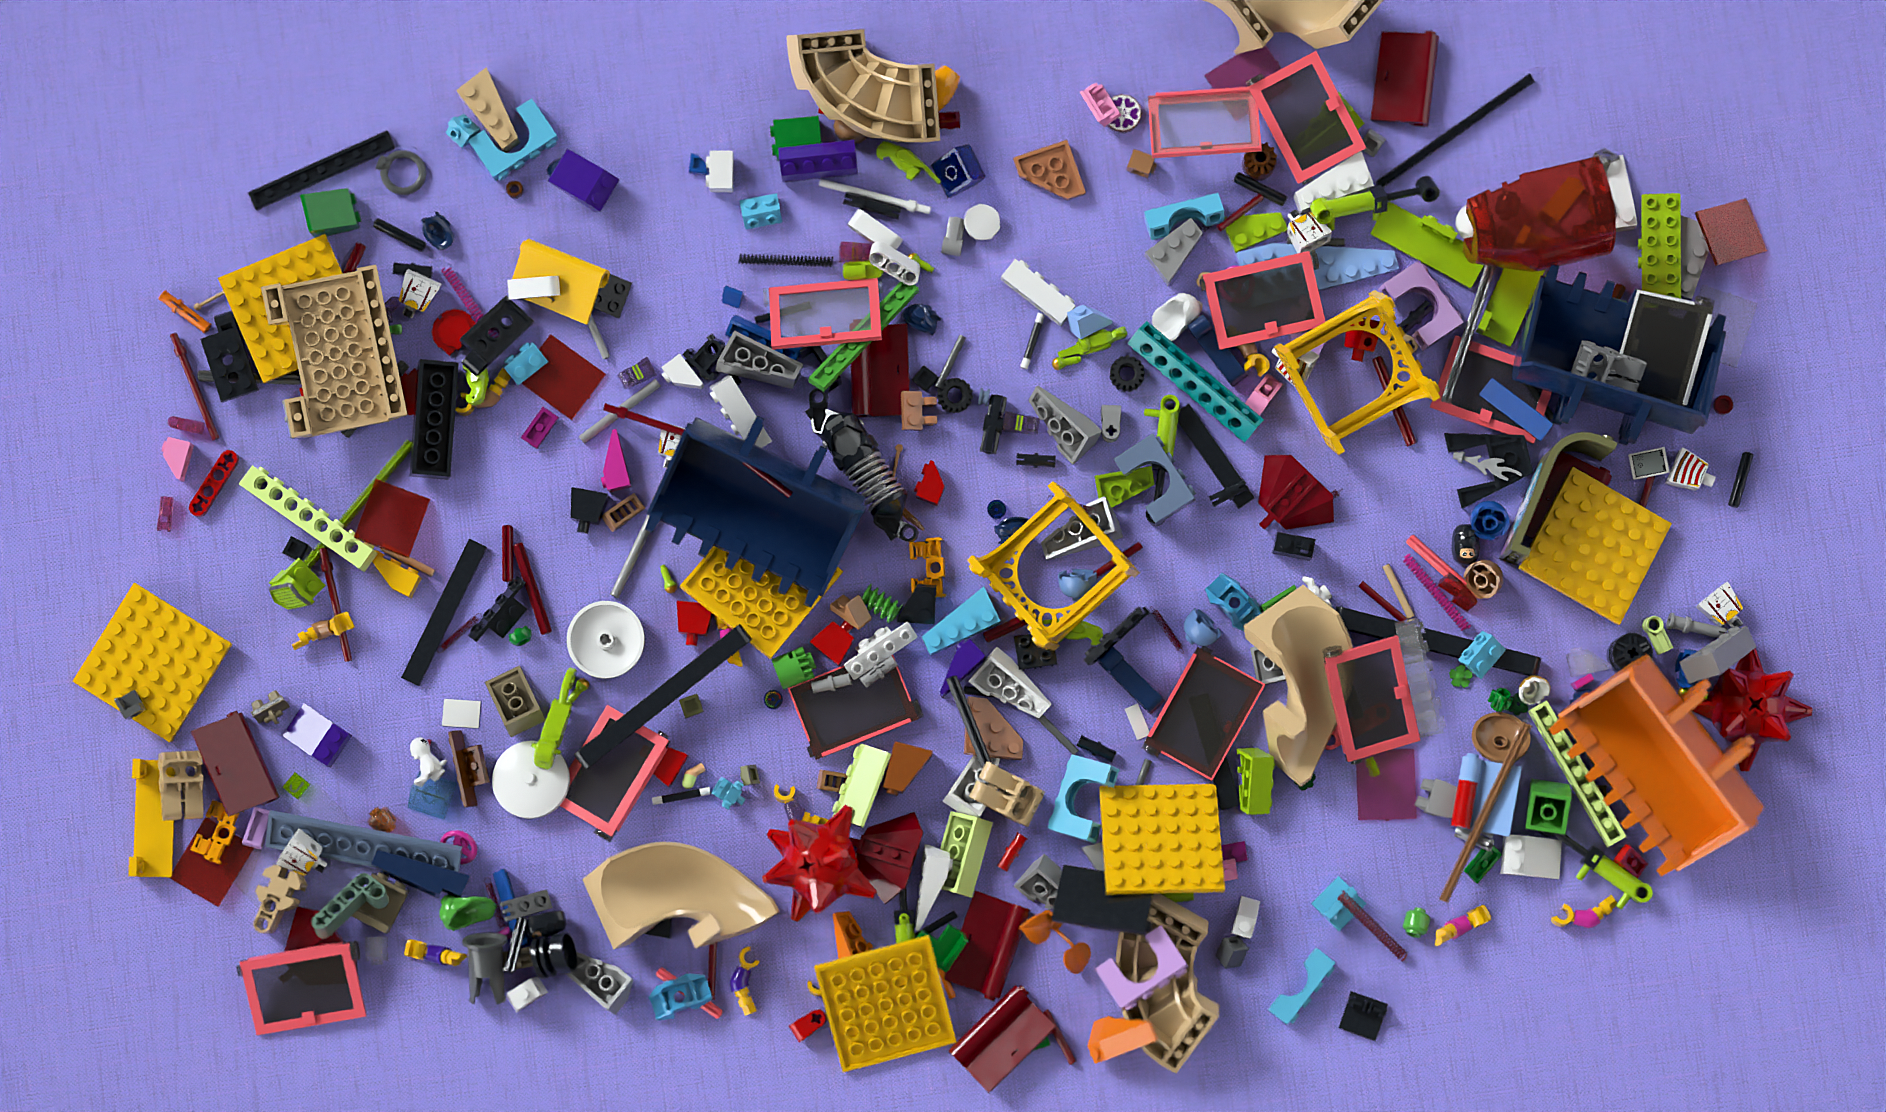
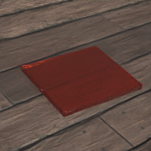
M1746 198L1695 212L1715 266L1767 251Z
M550 334L539 349L548 362L521 384L566 417L573 420L585 402L590 399L591 394L606 374Z
M375 479L354 538L409 558L430 499Z
M205 817L172 871V877L169 878L189 889L193 894H197L219 907L254 850V847L243 845V839L234 834L230 845L225 846L219 859L222 862L221 864L208 861L204 855L192 852L191 847L197 834L203 835L202 838L206 840L211 839L218 825ZM225 828L219 831V837L222 839L227 838L230 834L229 830Z

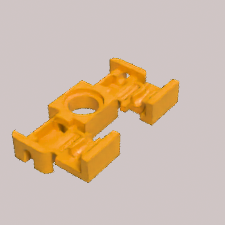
M934 537L926 538L924 542H909L910 559L917 560V557L926 559L927 578H924L923 581L911 578L912 593L917 582V584L936 585V597H946V594H943L942 577H946L945 558L941 557V541H944L942 538ZM914 547L916 550V557H914ZM935 562L941 566L938 573L931 571V565Z
M212 800L205 816L208 818L214 816L219 823L211 839L206 840L202 838L203 835L197 834L191 851L204 855L208 861L221 864L222 862L219 859L225 846H229L237 829L234 825L240 812L228 817L223 804ZM223 828L228 829L230 832L229 836L225 839L219 837V831Z

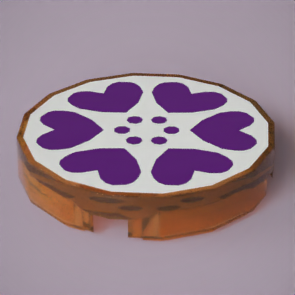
M1120 94L1113 96L1111 99L1121 113V116L1108 124V127L1121 133L1133 130L1141 119L1139 103L1129 95Z

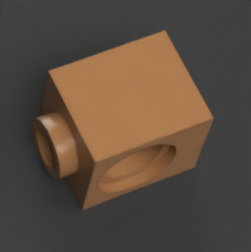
M1134 149L1126 171L1148 178L1150 173H1154L1157 163H1154L1155 158H1152V155Z

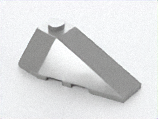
M1036 386L1028 401L1039 419L1045 422L1049 429L1047 430L1050 436L1053 435L1058 444L1056 447L1068 461L1075 464L1095 445L1102 430L1088 417L1040 386Z

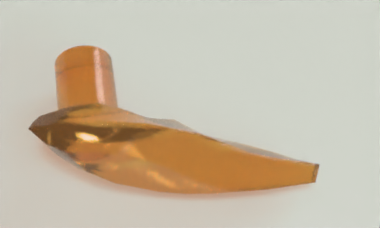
M904 507V518L924 531L925 528L919 520Z

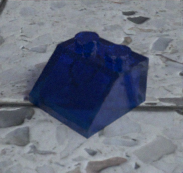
M970 144L954 147L931 164L936 176L941 181L940 184L947 198H951L975 186L986 178Z

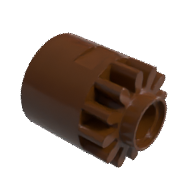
M1267 142L1265 144L1261 143L1262 151L1245 152L1242 160L1244 174L1256 181L1267 179L1273 173L1276 165L1277 154L1274 152V147L1268 146Z

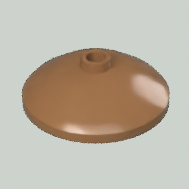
M1493 712L1486 714L1474 724L1471 735L1472 743L1478 753L1486 759L1497 763H1504L1503 761H1505L1504 759L1508 755L1509 748L1514 744L1513 741L1523 723L1517 717L1507 713ZM1530 733L1526 736L1527 738L1524 740L1525 743L1522 745L1521 751H1518L1520 754H1518L1517 760L1522 758L1528 751Z

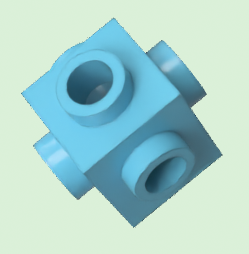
M462 114L459 117H453L449 121V127L445 133L463 148L469 144L468 140L478 134L480 128L469 117Z

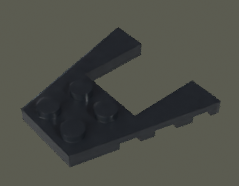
M1444 433L1448 453L1486 445L1489 459L1499 458L1504 460V462L1497 464L1499 467L1512 468L1522 473V476H1519L1513 472L1503 471L1502 475L1509 478L1508 481L1493 474L1494 481L1457 489L1461 509L1533 473L1524 435Z
M1138 606L1111 633H1106L1099 640L1100 644L1097 647L1092 646L1085 653L1087 657L1083 660L1088 665L1095 664L1111 646L1120 641L1151 611L1146 606L1143 608Z

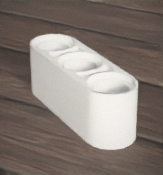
M860 209L857 210L847 224L853 231L872 244L883 242L897 250L903 242L901 237Z
M883 242L872 244L869 256L871 264L907 285H915L918 282L920 265L916 261Z
M559 276L507 280L509 299L560 295Z

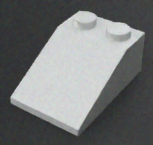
M1510 834V837L1503 836L1500 874L1559 879L1562 841Z

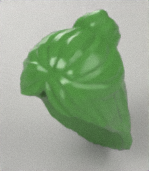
M447 894L441 899L442 906L439 910V916L448 930L455 931L460 928H466L474 923L491 919L497 905L492 899L487 897L456 898L451 894Z

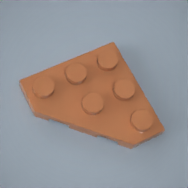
M1068 140L1013 157L1020 178L1066 200L1086 194Z
M968 696V704L989 756L992 758L1021 761L1023 739L987 698ZM965 728L964 754L977 756Z

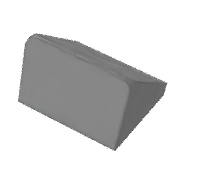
M1370 129L1363 138L1366 146L1363 151L1374 157L1386 139Z

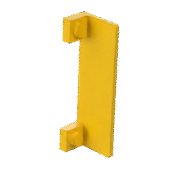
M132 759V778L136 779L134 853L133 857L129 856L128 876L172 877L174 820L163 821L158 760ZM168 767L166 775L171 778L175 776V769Z

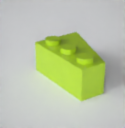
M1236 748V752L1240 754L1241 766L1238 767V773H1242V785H1239L1240 810L1248 815L1270 814V808L1272 807L1271 790L1274 786L1272 778L1275 768L1274 757L1259 748Z

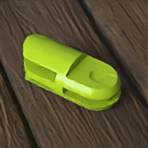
M869 260L851 261L843 264V277L846 280L880 278L884 274V271L871 264Z

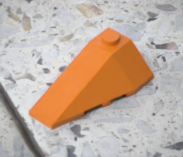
M850 911L834 913L833 921L838 958L841 959L871 951L873 946L870 942L867 943L861 935L862 929Z
M1106 1016L1094 1021L1087 1046L1096 1064L1157 1041L1158 1038L1151 1021L1126 1020V1018L1122 1017L1113 1018V1016Z

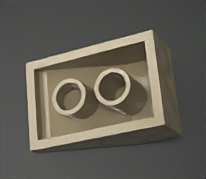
M520 665L485 682L510 737L546 721Z

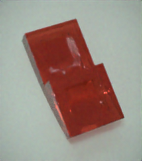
M1449 572L1440 579L1438 586L1453 595L1452 603L1465 611H1469L1477 604L1478 601L1473 593L1456 576Z

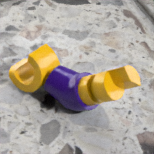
M408 939L404 955L420 960H423L425 957V960L443 966H458L468 957L464 953L452 951L449 947L430 944L427 947L426 942Z
M750 946L743 948L739 952L738 959L741 966H737L730 978L731 991L735 993L736 997H739L738 1003L742 1007L745 1016L757 1011L752 997L748 995V981L751 974L750 968L757 966L760 961L754 960L752 963H747L744 960V955L747 951H750Z

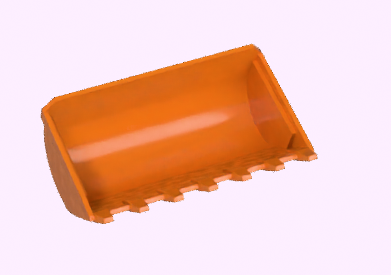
M1647 654L1618 671L1592 692H1585L1557 715L1559 719L1549 728V731L1552 735L1566 728L1570 731L1577 742L1567 751L1568 756L1572 759L1586 752L1595 765L1584 777L1588 782L1602 775L1606 778L1613 789L1602 800L1608 806L1622 799L1631 812L1620 824L1624 829L1638 822L1641 824L1649 836L1638 847L1645 853L1651 848L1658 846L1667 859L1656 871L1660 876H1664L1674 869L1680 871L1755 827L1759 822L1756 818L1763 811L1764 805L1734 767L1752 751L1750 746L1755 742L1750 735L1744 738L1741 737L1721 750L1691 711L1704 700L1703 698L1708 694L1707 689L1711 686V683L1706 678L1682 695H1679Z

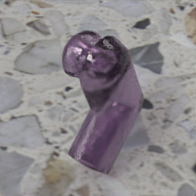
M391 297L384 303L388 323H393L392 313L401 304L399 297Z

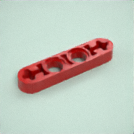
M226 450L220 455L189 504V511L194 516L202 517L208 512L236 468L239 457L234 451ZM232 454V458L234 459V461L227 463L226 467L229 468V470L227 471L226 469L221 467L220 464L222 463L223 465H225L227 462L225 457L231 456ZM222 470L224 478L219 481L215 480V472ZM208 486L214 489V493L210 497L204 495V489ZM201 496L203 499L208 500L207 504L204 501L201 504L203 510L195 513L196 509L194 506L200 505L202 502L199 497Z

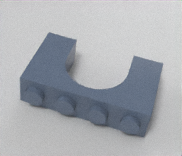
M1152 433L1115 457L1114 461L1125 477L1147 464H1157L1167 470L1170 475L1168 490L1160 498L1145 507L1154 523L1158 525L1194 502L1196 492L1190 484L1188 486L1183 481L1186 478L1180 468L1176 470L1172 464L1175 462L1170 452H1164L1162 448L1165 446L1159 436L1155 438Z

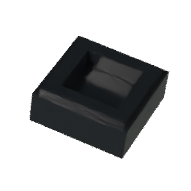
M923 365L912 381L927 393L939 377Z
M291 536L282 553L295 560L298 557L302 560L309 545Z

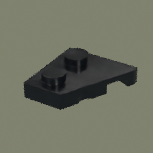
M917 584L905 607L899 614L897 622L934 624L936 585Z

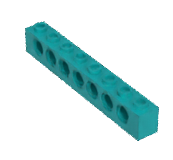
M1148 321L1136 331L1127 343L1134 351L1142 355L1148 363L1155 366L1165 377H1168L1179 389L1187 393L1192 400L1200 404L1209 414L1213 415L1243 442H1246L1264 421L1261 416Z

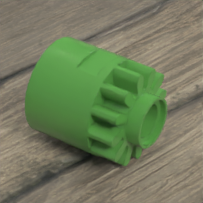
M803 647L771 659L783 690L815 678L812 670L816 669V665L811 653L805 654Z

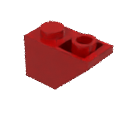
M930 460L929 464L925 463L921 472L924 475L921 482H917L914 492L917 493L916 498L938 506L945 486L934 461Z

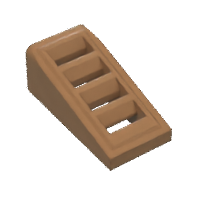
M633 493L602 515V519L609 529L614 532L642 512L645 507L635 493ZM629 501H632L637 508L635 511L629 504ZM624 505L631 514L628 515L623 508ZM617 510H618V511L621 513V515L624 517L623 519H621V518L619 517V515H618L617 512H616ZM610 515L614 517L617 523L614 522Z
M820 769L816 788L839 792L841 778L845 777V783L848 776L845 773ZM826 774H827V775H829V776H828V782H827V786H824V785H825ZM837 776L834 788L832 787L833 777Z

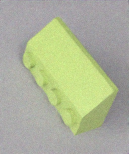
M864 744L856 747L853 753L854 761L846 772L848 778L841 785L839 790L840 798L833 806V816L847 804L853 808L851 824L864 827L891 753Z
M950 811L940 849L949 852L950 859H953L952 871H948V876L941 890L972 898L993 822Z

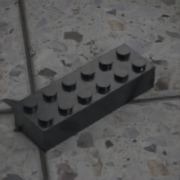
M425 359L418 361L410 477L448 480L451 476L459 365L457 362Z

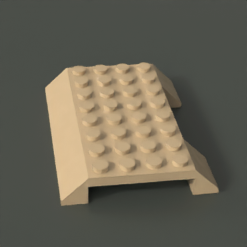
M376 265L360 267L355 272L283 286L278 283L261 287L268 324L290 325L304 396L284 400L292 438L314 437L389 422L407 415Z

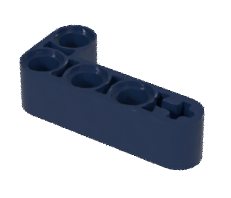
M1203 314L1187 325L1191 334L1232 387L1248 376L1228 348L1219 350L1215 331Z
M1113 646L1098 659L1097 662L1149 714H1152L1165 701L1124 660L1122 654Z

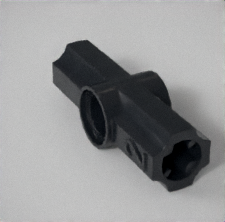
M991 394L988 412L985 415L982 431L984 432L980 447L981 452L996 454L999 436L1002 434L1004 424L1003 416L1007 397Z

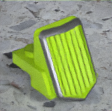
M298 557L285 571L282 569L269 582L271 585L269 592L275 603L288 610L312 605L315 602L313 598L326 585Z

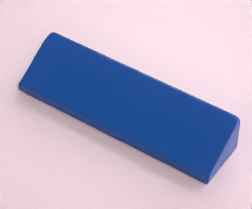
M734 315L731 318L725 333L726 336L731 337L733 332L736 331L772 349L770 330L738 315ZM802 347L776 349L775 351L797 361Z
M1493 378L1490 379L1479 394L1539 441L1543 439L1554 425Z
M501 869L493 873L501 902L516 898L507 870ZM517 919L507 921L512 932H514ZM526 934L524 935L522 946L529 944Z

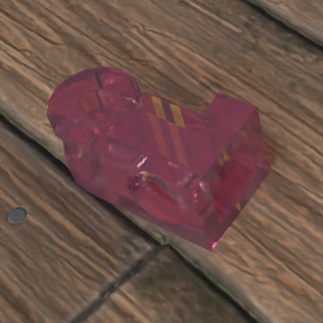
M841 241L839 245V262L869 260L872 244Z

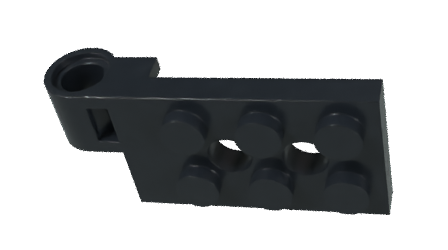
M506 295L460 338L459 341L471 351L462 361V364L477 377L518 339L534 321ZM509 318L512 324L506 326L502 323V319ZM490 330H495L498 332L499 336L497 338H492L488 332Z
M232 310L214 316L218 333L201 338L200 340L220 401L224 403L259 391ZM227 355L233 357V362L230 365H224L223 359ZM233 373L239 375V380L236 383H230L229 376Z

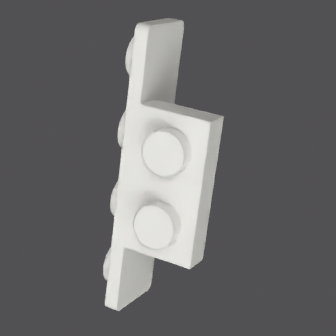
M905 622L892 632L887 626L880 628L873 636L859 642L858 646L855 647L858 655L844 663V666L852 679L855 680L872 669L874 665H878L905 647L918 636L909 622Z

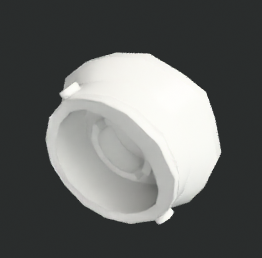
M978 204L968 209L965 214L964 225L966 231L975 240H990L1000 229L999 213L993 207Z

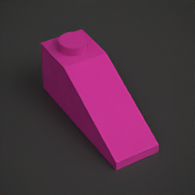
M617 429L612 430L603 469L604 477H601L603 488H607L609 493L632 487Z

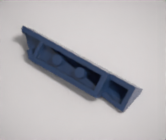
M380 850L376 852L371 862V865L381 869L380 872L435 898H439L441 892L448 895L451 894L456 898L461 897L470 878L467 874Z

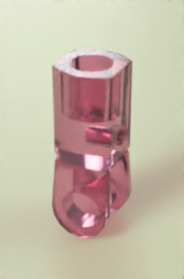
M175 416L170 417L167 422L172 428L197 434H203L205 426L204 422Z
M160 496L157 531L162 529L171 532L173 497ZM168 517L167 522H162V518Z

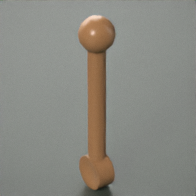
M901 444L895 447L896 456L892 477H895L900 452L903 450Z

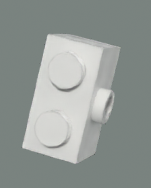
M710 151V156H706V168H709V175H706V187H709L710 192H733V151Z

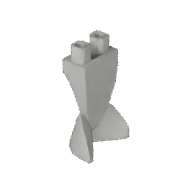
M1423 779L1420 789L1429 791L1428 799L1418 796L1415 806L1424 810L1423 813L1452 818L1457 787L1439 779ZM1486 832L1481 833L1489 838H1493L1494 835Z

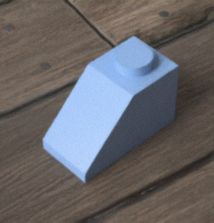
M1085 305L1078 306L1067 312L1070 331L1080 339L1113 323L1104 313Z

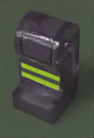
M648 357L640 360L639 363L623 370L617 376L623 388L628 389L656 376V373Z
M1005 411L1003 431L1036 435L1038 434L1040 418Z

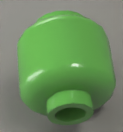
M1419 907L1407 911L1403 922V929L1406 931V934L1414 938H1420L1427 934L1430 916L1426 914V910Z

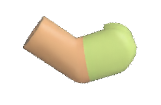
M702 763L685 771L682 780V786L685 789L692 788L697 776L705 772V767Z

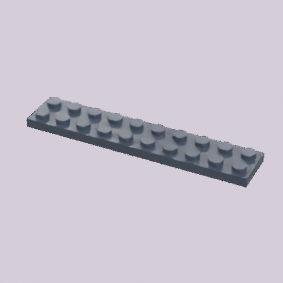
M270 810L268 814L266 847L284 850L299 828L322 846L323 849L319 856L322 858L375 867L371 865V862L376 852L380 850L452 871H460L462 846Z

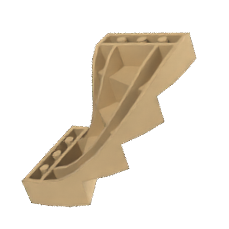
M864 29L786 35L789 63L797 90H809L815 103L829 120H841L854 131L869 138H882L895 142L940 141L935 63L906 65L879 58L866 49Z
M1153 893L1149 912V921H1152L1151 931L1161 925L1189 967L1185 969L1187 972L1179 978L1173 977L1169 980L1170 983L1162 989L1158 987L1153 991L1154 994L1145 1000L1143 998L1136 1002L1137 1005L1128 1011L1125 1009L1122 1012L1126 1020L1151 1021L1158 1040L1141 1046V1048L1157 1063L1177 1073L1219 1017V1004L1197 992V978L1193 973L1195 953L1199 944L1208 934L1209 921L1162 894ZM1118 932L1116 964L1127 980L1134 983H1143L1150 980L1158 968V958L1145 936Z

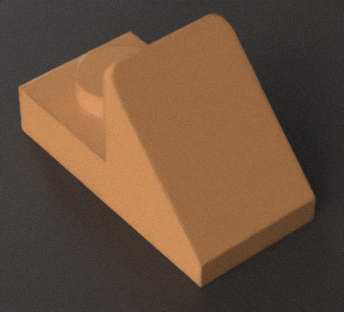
M842 595L830 604L831 611L858 630L872 619L859 595L852 600Z

